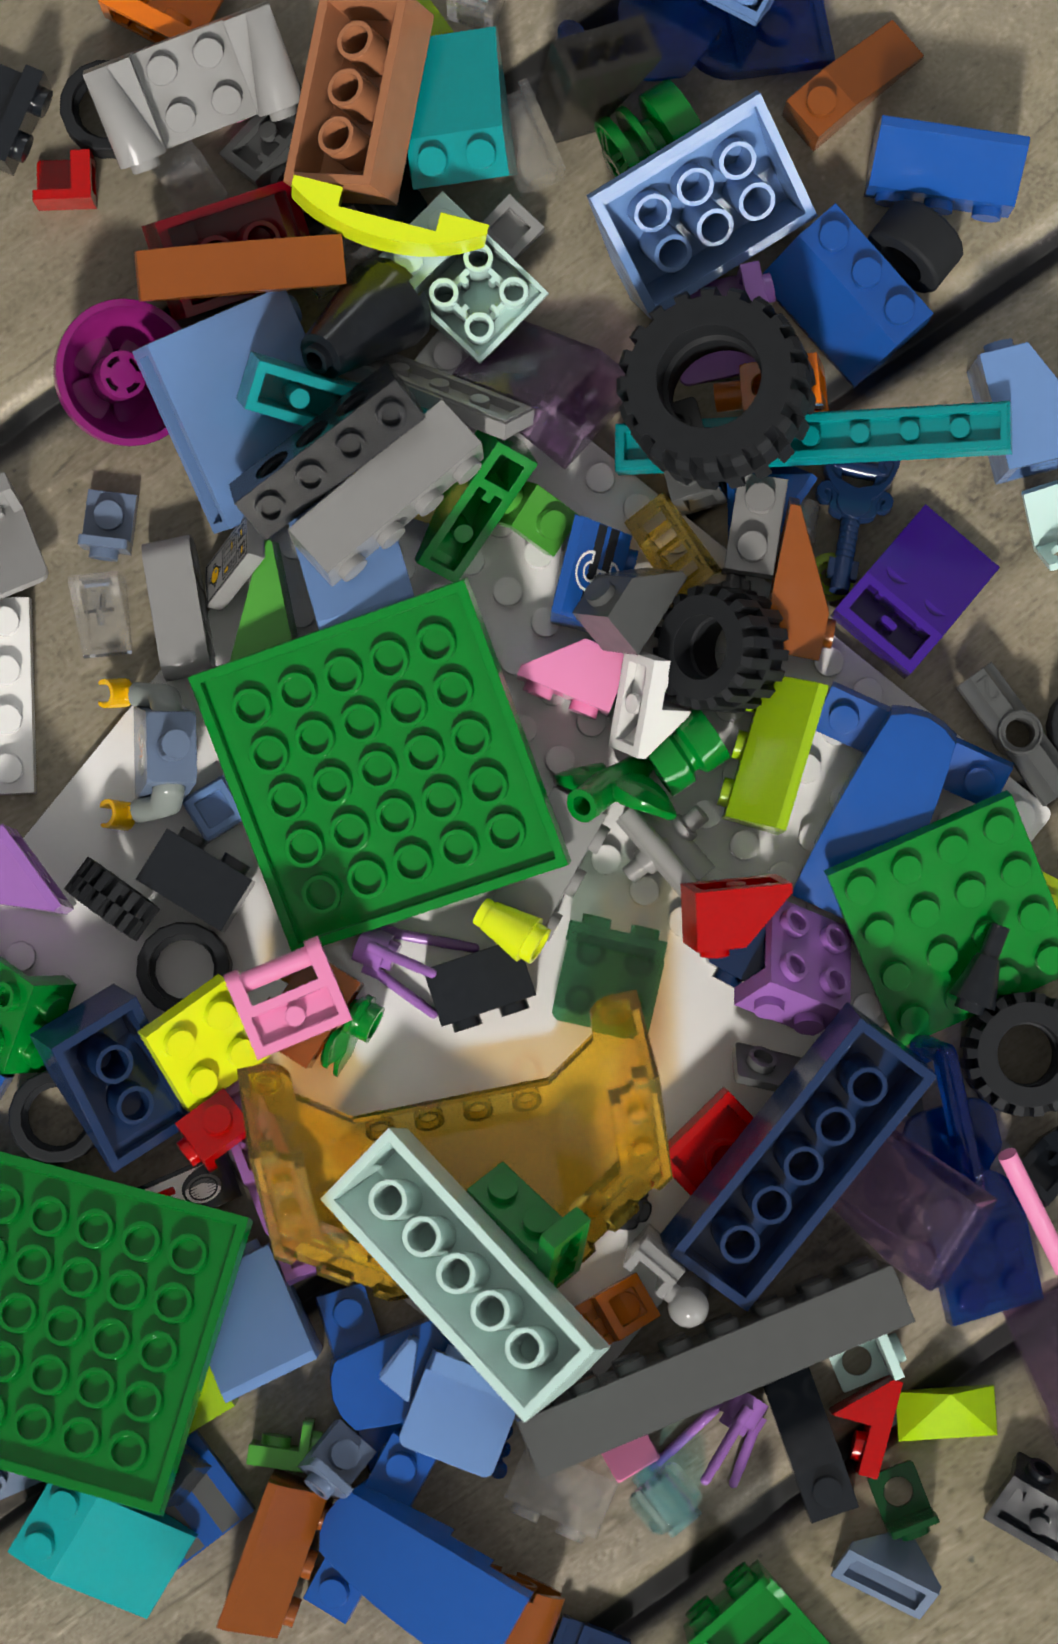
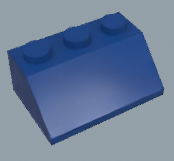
M882 115L872 139L864 197L875 198L874 203L876 205L890 208L896 201L908 199L920 202L932 208L940 215H950L952 210L972 213L971 218L977 221L999 222L1001 217L1008 218L1015 207L1030 137Z
M836 203L800 233L762 273L771 274L776 301L853 388L858 386L922 330L934 314Z

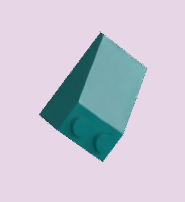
M497 26L430 36L408 148L413 190L518 175Z
M48 1483L7 1552L49 1580L147 1619L198 1534L164 1513V1516L156 1515Z

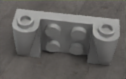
M269 0L88 68L82 74L119 168L126 169L130 167L133 175L159 166L161 163L158 156L164 154L166 149L257 114L259 117L269 115L271 122L280 121L297 114V104L299 103L302 89Z

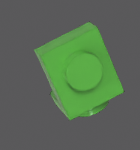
M526 481L498 524L510 528L544 554L554 557L572 529L575 514H578L538 484Z

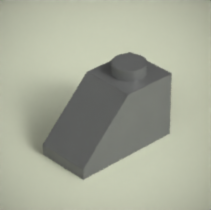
M639 568L597 574L585 589L583 597L572 613L603 651L639 655L688 577L683 571L657 568Z

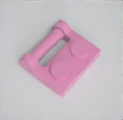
M318 935L303 941L305 946L245 972L240 973L236 969L223 975L257 1060L353 1020ZM313 965L318 979L253 1006L248 992Z

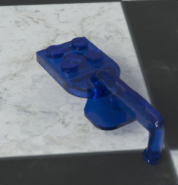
M620 0L618 20L622 39L582 44L585 39L583 27L574 20H564L557 28V36L551 55V66L553 70L560 73L627 64L630 71L637 78L648 82L683 78L694 66L713 78L732 81L824 69L835 61L823 0H774L771 8L756 26L705 0Z
M916 1036L910 1041L909 1049L920 1056L926 1063L933 1061L935 1074L938 1076L937 1083L942 1105L911 1116L903 1128L902 1141L908 1168L911 1173L934 1186L926 1202L924 1223L946 1323L954 1327L1044 1299L1026 1214L1008 1178L990 1169L1002 1146L996 1113L986 1101L975 1097L967 1098L958 1053L952 1044L931 1036Z

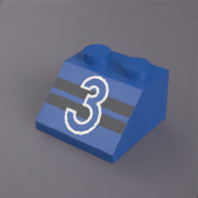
M575 514L551 609L550 623L587 632L572 612L583 597L585 589L597 574L632 570L635 568L639 551L630 549L632 535Z

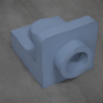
M88 489L83 533L78 535L77 544L83 550H89V558L117 562L119 554L132 555L139 501L137 495Z
M341 1419L333 1421L297 1467L308 1476L304 1482L318 1496L325 1500H328L330 1497L334 1500L343 1499L351 1494L353 1488L350 1485L377 1452Z

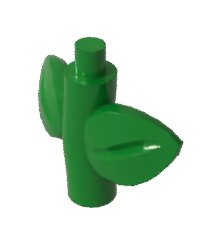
M631 756L608 767L604 763H594L578 768H570L553 775V783L556 786L573 790L567 797V807L570 814L580 822L592 821L614 802L666 820L676 819L677 816L666 792L649 777L653 768L647 758Z

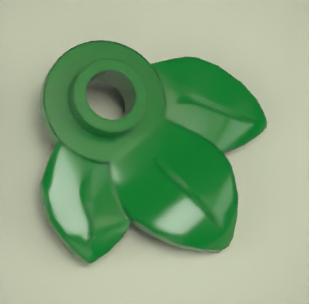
M370 994L352 1001L348 1009L353 1020L342 1024V1027L334 1030L324 1044L320 1057L321 1066L328 1069V1066L334 1062L333 1075L336 1077L339 1076L351 1057L358 1039L368 1043L382 1020L385 1007L377 1004L376 997Z

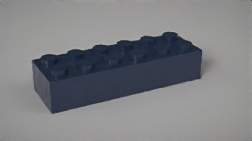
M846 1002L660 1233L659 1236L669 1255L741 1308L748 1311L938 1076L920 1056L849 1002Z

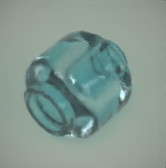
M654 1462L631 1479L637 1488L629 1497L630 1507L654 1535L659 1536L668 1533L673 1538L702 1514L698 1508L702 1501V1493L678 1463L670 1462L660 1468Z

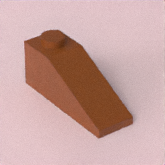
M892 19L822 69L786 100L782 116L814 152L921 61L924 55Z
M789 497L768 599L772 602L771 609L779 610L783 617L779 624L780 628L787 629L789 640L784 641V650H789V655L819 661L822 647L831 649L836 620L828 618V604L800 500Z

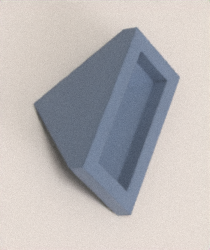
M888 1532L851 1542L833 1567L831 1573L832 1577L919 1620L939 1596L941 1585L916 1540L903 1541L902 1538L893 1540Z

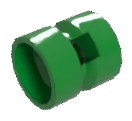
M692 707L689 709L691 710L689 717L647 757L654 773L672 796L696 781V771L698 769L708 773L731 758L725 744L701 710L692 709Z

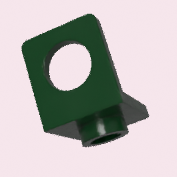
M906 1460L881 1470L878 1480L867 1477L885 1528L893 1540L902 1538L903 1541H910L919 1538L931 1531L930 1526L940 1522L938 1515L930 1506L916 1467L911 1460ZM894 1477H903L912 1486L910 1500L900 1506L890 1504L884 1497L885 1484Z

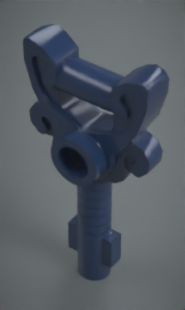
M901 460L880 461L878 463L862 462L822 465L825 481H822L817 486L815 498L819 504L829 505L828 513L841 521L835 557H829L825 577L831 579L829 587L831 593L847 595L850 583H856L859 562L854 561L860 524H868L874 521L876 514L885 516L890 513L894 500L887 490L897 474ZM842 476L872 481L874 484L858 488L844 481Z

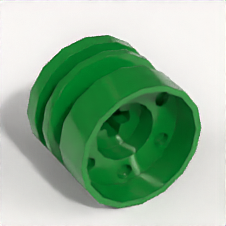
M665 79L639 95L638 103L643 117L642 120L639 121L627 107L620 106L615 110L618 126L607 116L594 122V128L602 147L604 160L614 178L702 124L686 97L671 80Z

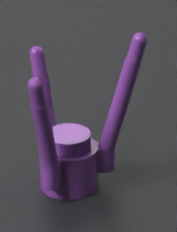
M389 924L379 929L376 928L361 933L351 960L363 965L362 973L376 978L432 1019L438 1017L436 1009L382 970V968L391 971L394 964H398L429 978H434L437 972L434 968L399 953L402 944L394 940L472 953L478 952L480 949L476 943L398 929Z
M747 1392L705 1410L660 1453L661 1458L655 1461L654 1465L661 1467L722 1411L724 1413L718 1421L727 1426L729 1430L710 1460L700 1481L702 1485L710 1483L736 1438L740 1435L742 1437L745 1436L729 1480V1486L736 1488L746 1468L757 1436L767 1421L763 1418V1415L769 1406Z

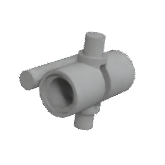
M695 805L684 816L677 814L676 819L666 820L629 808L616 821L638 847L634 851L635 858L622 868L625 875L633 883H636L648 872L654 874L658 871L681 897V883L699 882L715 868L714 864L693 841L697 837L696 831L709 820L707 814L698 805Z

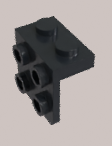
M0 64V170L13 176L19 163H23L27 159L33 144V130L39 117L43 118L46 115L53 97L52 86L44 71L27 64L22 73Z

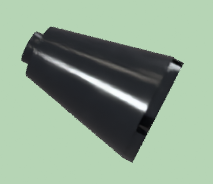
M376 256L356 265L346 277L347 284L341 285L301 341L300 349L306 367L315 374L334 378L418 344L429 332L431 311L424 291L417 294L414 287L410 284L409 280L413 278V275L393 260Z

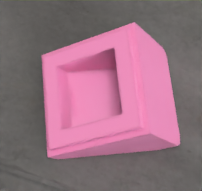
M648 1434L601 1454L617 1483L626 1480L661 1458Z

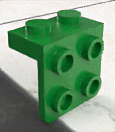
M0 956V1073L5 1075L46 1071V1067L29 1035L69 1010V1004L77 984L64 975L27 976Z

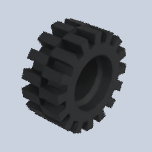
M89 857L85 859L64 888L81 904L88 907L89 910L135 941L139 939L160 910L158 906L136 889Z

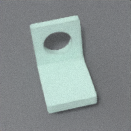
M1058 480L1021 492L1033 550L1050 571L1058 569V556L1054 555L1058 552Z
M896 1333L885 1334L859 1345L868 1350L871 1356L870 1367L863 1374L852 1375L844 1369L842 1358L845 1352L829 1358L844 1393L887 1375H890L895 1381L905 1377L899 1363L907 1361Z

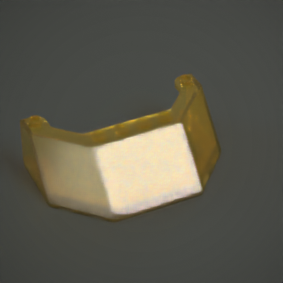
M637 990L610 994L594 1003L589 1013L592 1034L549 1077L386 1110H378L356 1116H350L295 1093L291 1075L281 1065L262 1063L237 1069L249 1160L275 1259L290 1265L296 1260L316 1267L317 1275L345 1286H349L353 1281L372 1288L373 1296L388 1302L410 1298L320 1200L388 1128H408L465 1191L503 1161L562 1217L578 1206L591 1219L582 1263H584L596 1251L594 1243L608 1230L616 1233L640 1210L638 1202L651 1189L654 1188L660 1191L673 1179L660 1076Z

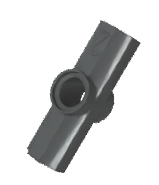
M990 662L957 686L956 689L992 736L995 748L1002 755L1006 756L1009 761L1014 763L1013 766L1044 807L1058 798V751L1044 734L1040 720L1033 713L1028 712L995 665ZM1011 721H1017L1026 726L1029 732V739L1024 747H1016L1008 742L1006 728Z

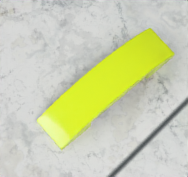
M298 175L293 176L291 183L292 199L316 221L331 231L342 234L343 237L361 245L384 252L417 257L451 256L471 252L485 246L489 224L440 212L436 231L341 207L343 187Z

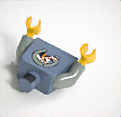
M126 678L99 680V685H107L110 690L108 701H98L100 707L123 708L130 705L134 706L135 799L132 802L104 799L100 803V808L112 809V816L109 822L101 823V827L128 831L134 826L135 822L143 823L177 814L181 810L183 799L189 795L197 781L195 711L183 706L179 691L169 684L131 683Z

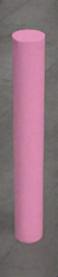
M1007 1148L999 1153L998 1160L1055 1274L1058 1275V1234L1016 1149Z

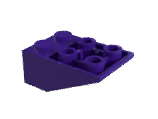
M925 504L830 616L905 679L945 635L1000 567Z

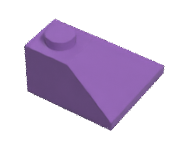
M1 824L0 905L65 915L74 910V907L20 833L14 828Z

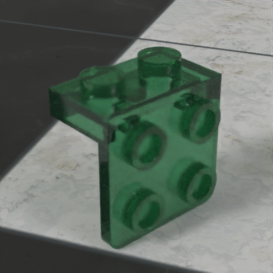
M583 913L581 922L573 920L569 922L566 935L568 943L552 1014L559 1021L637 1039L645 1038L650 1030L669 943L659 940L661 933L659 930L632 924L630 933L610 929L611 919Z

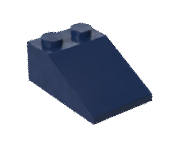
M113 983L29 1036L50 1077L109 1169L115 1173L179 1132L175 1123L189 1112L182 1107L138 1034V1031L148 1025L149 1021L137 997Z

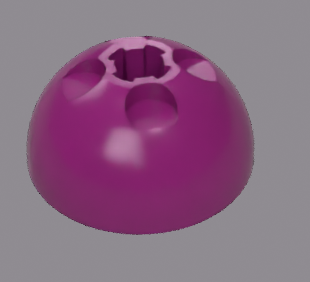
M125 298L97 303L78 315L63 333L56 349L53 364L56 393L69 418L91 437L117 446L130 447L150 444L169 435L132 352L181 330L182 328L167 313L152 304ZM107 378H108L110 384H111L113 387H115V390H113V389L108 385V383H107V381H106Z

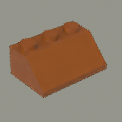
M274 1469L264 1491L216 1628L229 1632L278 1638L282 1625L292 1628L302 1601L301 1598L293 1596L299 1577L306 1580L310 1579L319 1551L310 1549L316 1530H321L327 1512L334 1505V1503L328 1502L314 1493L304 1482L305 1478L280 1469Z

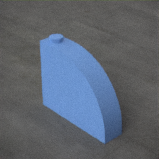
M287 291L264 293L132 352L214 534L240 525L244 517L234 504L229 484L303 427L244 409L236 399L250 351L306 367L300 349L301 341L305 336L300 323L302 314L297 301Z

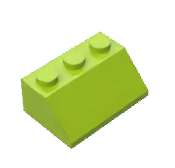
M786 676L783 677L781 682L775 681L773 683L776 691L770 698H761L762 705L755 709L745 710L752 712L753 715L748 732L738 730L732 749L731 758L739 760L734 779L724 778L716 804L725 807L722 819L778 836L787 830L829 685Z

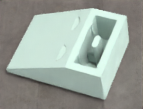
M442 191L410 225L436 231L440 212L469 220L472 219ZM488 234L484 248L467 253L439 257H417L383 251L378 256L393 260L413 275L409 282L417 294L424 291L427 296L431 311V324L479 364L549 295Z

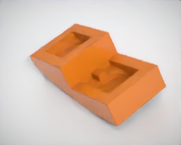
M637 1272L630 1274L574 1306L609 1345L616 1341H621L661 1316Z

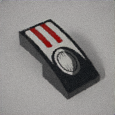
M228 1151L215 1160L218 1168L211 1173L200 1162L194 1167L191 1164L137 1187L216 1208L246 1194Z

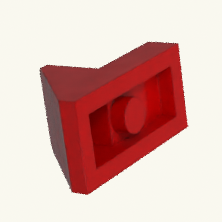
M890 1375L875 1381L828 1409L834 1416L865 1424L863 1431L855 1430L848 1458L855 1460L853 1468L858 1475L878 1480L903 1382L900 1379L895 1381Z

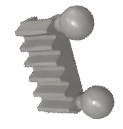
M648 1224L627 1247L623 1267L631 1272L640 1261L657 1275L655 1294L668 1303V1312L671 1319L679 1326L695 1327L701 1324L708 1314L709 1285L692 1271H685L686 1267L669 1255L659 1236L660 1232L651 1224Z

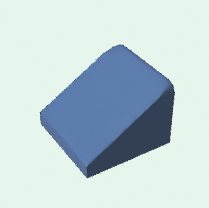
M414 1334L406 1338L379 1373V1379L407 1402L411 1397L419 1338Z

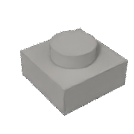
M510 194L481 222L489 224L488 235L515 261L545 232V227Z

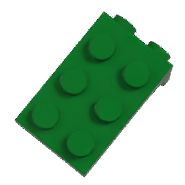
M758 1559L750 1566L745 1562L736 1566L723 1580L726 1587L712 1600L708 1595L699 1599L686 1612L685 1616L689 1620L683 1625L688 1644H831Z

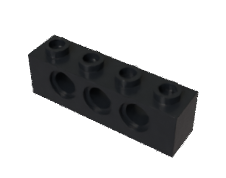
M386 362L232 481L229 487L234 504L266 541L425 419L426 416L418 399L391 365Z

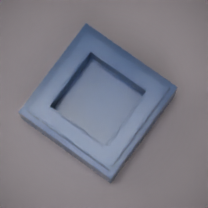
M224 775L183 799L182 804L202 837L208 843L242 823Z

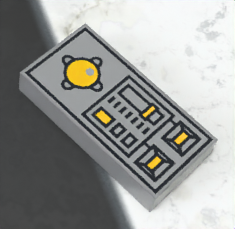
M245 516L241 524L234 529L205 567L206 607L219 611L226 608L265 558V540Z

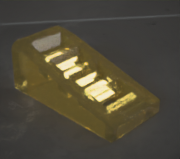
M665 492L659 494L624 522L653 568L680 571L690 562H695L698 569L687 576L688 578L677 595L679 593L687 594V588L704 586L722 572V569ZM662 511L666 520L650 533H647L643 525ZM673 528L677 536L659 549L654 541ZM683 544L688 552L673 564H670L666 557Z

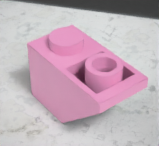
M585 638L522 664L517 673V679L525 682L523 691L550 701L552 695L555 694L571 701L568 708L571 711L596 720L598 713L608 716L618 692L624 654L603 651L596 642Z

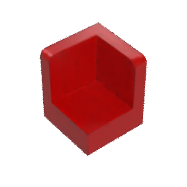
M90 149L70 150V160H40L37 162V190H32V199L39 211L97 209L96 160Z

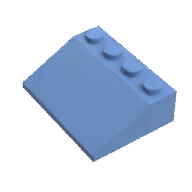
M757 90L586 195L617 274L630 299L650 319L651 317L648 313L658 305H661L664 311L676 304L673 296L686 291L689 295L693 294L818 216L761 93Z

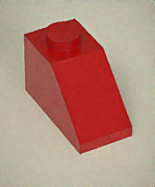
M777 874L681 883L683 943L697 953H700V957L723 958L730 955V949L746 948L793 893L792 883Z

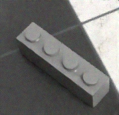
M442 399L425 413V419L358 469L288 529L296 548L332 587L341 579L347 582L356 577L365 568L368 556L380 546L383 549H387L395 544L405 533L406 529L404 526L418 514L421 517L430 514L440 505L444 498L442 494L456 482L459 484L466 483L480 470L482 466L480 461L484 459L482 442Z

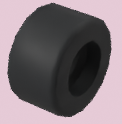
M908 199L894 202L867 237L914 291L920 293L934 292L963 256L962 241L950 223L932 208Z

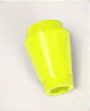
M487 898L481 904L473 919V924L480 927L487 936L516 962L523 959L531 964L542 951L551 932V929L542 925V918L495 902L490 898Z

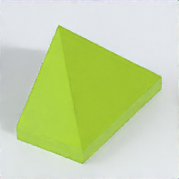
M994 1385L901 1390L896 1408L898 1441L998 1435Z

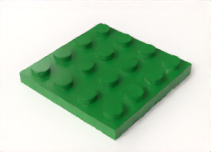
M1008 790L824 870L893 1037L905 1046L976 1015L954 1006L957 996L948 992L976 952H980L991 922L1010 929L999 957L1001 964L997 998L1017 992H1030L1058 979V911L1014 799Z

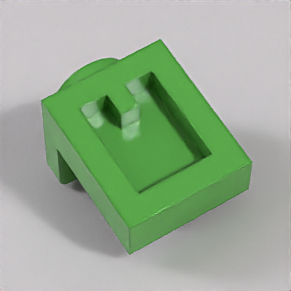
M305 1417L299 1446L291 1445V1436L277 1433H262L261 1440L252 1439L248 1447L246 1464L304 1473L297 1466L323 1435L321 1431H314L316 1418Z

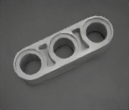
M192 535L142 544V560L158 656L164 679L168 682L188 678L195 673L215 667V653L199 558Z

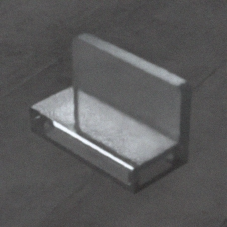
M527 78L518 81V91L507 95L518 175L511 177L521 199L564 181L566 174L565 163Z

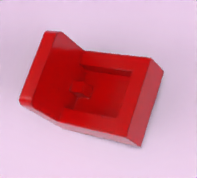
M224 1087L175 1123L183 1137L176 1142L183 1155L193 1167L201 1162L209 1173L218 1168L215 1163L216 1159L255 1131L252 1124Z

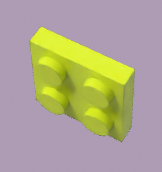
M219 974L138 1031V1034L182 1107L188 1112H191L223 1087L224 1089L228 1088L271 1056L269 1055L257 1060L224 977Z

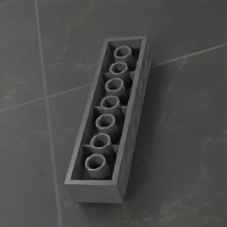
M868 1255L858 1257L840 1266L842 1274L838 1276L823 1278L822 1274L810 1277L794 1285L797 1291L795 1294L783 1298L778 1297L774 1293L757 1299L750 1308L751 1312L740 1317H732L730 1312L714 1317L703 1323L706 1331L692 1337L690 1335L686 1336L685 1332L671 1335L657 1342L660 1350L647 1356L640 1355L639 1351L623 1355L611 1362L613 1370L599 1376L594 1375L593 1370L587 1371L575 1384L527 1422H523L517 1414L514 1417L539 1478L543 1479L916 1322L893 1265L876 1258L869 1259Z

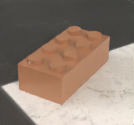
M319 0L283 182L290 187L293 176L298 175L343 187L342 203L398 204L434 15L417 0Z

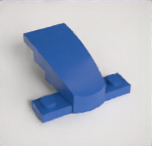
M833 681L826 695L816 731L863 753L840 790L832 810L817 835L813 848L792 888L793 893L791 895L843 918L824 870L930 824L942 789L975 804L1001 793L1013 770L1014 763L958 738L957 734L944 721L927 711L902 705H892L890 707Z
M358 1282L314 1298L333 1356L330 1359V1382L333 1401L342 1418L356 1430L358 1436L377 1452L367 1464L370 1475L392 1433L398 1427L402 1428L432 1348L445 1352L448 1344H453L428 1317L380 1336L364 1282ZM414 1334L419 1338L411 1397L407 1402L379 1379V1373L406 1338Z
M398 1427L392 1433L368 1479L353 1488V1491L347 1498H339L327 1512L320 1530L319 1552L325 1558L303 1599L346 1624L353 1615L362 1596H364L387 1617L423 1644H505L534 1592L493 1569L491 1565L494 1559L452 1537L451 1535L455 1529L412 1508L437 1460L402 1446L399 1441L401 1428Z

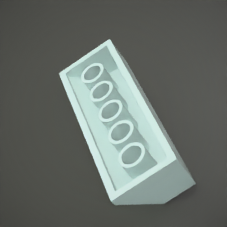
M388 1128L320 1199L523 1422H527L575 1384L611 1347L408 1128Z

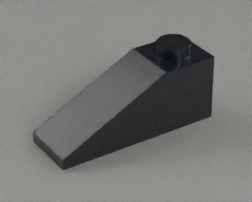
M809 1367L764 1385L763 1389L806 1514L811 1523L858 1508L859 1505Z

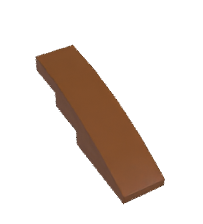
M342 234L234 241L134 252L139 302L236 296L247 293L278 292L347 284Z

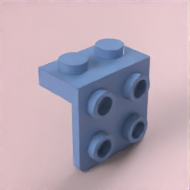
M448 1344L445 1352L432 1348L399 1433V1441L405 1448L475 1475L489 1477L495 1470L516 1413L457 1348Z

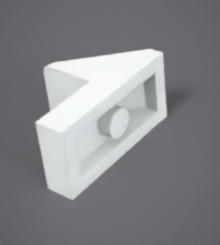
M641 650L639 655L624 653L608 746L633 757L646 759L689 717L691 710L664 700L671 661Z

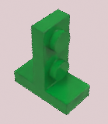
M503 1161L467 1189L466 1192L557 1289L580 1271L591 1219L578 1206L562 1217Z

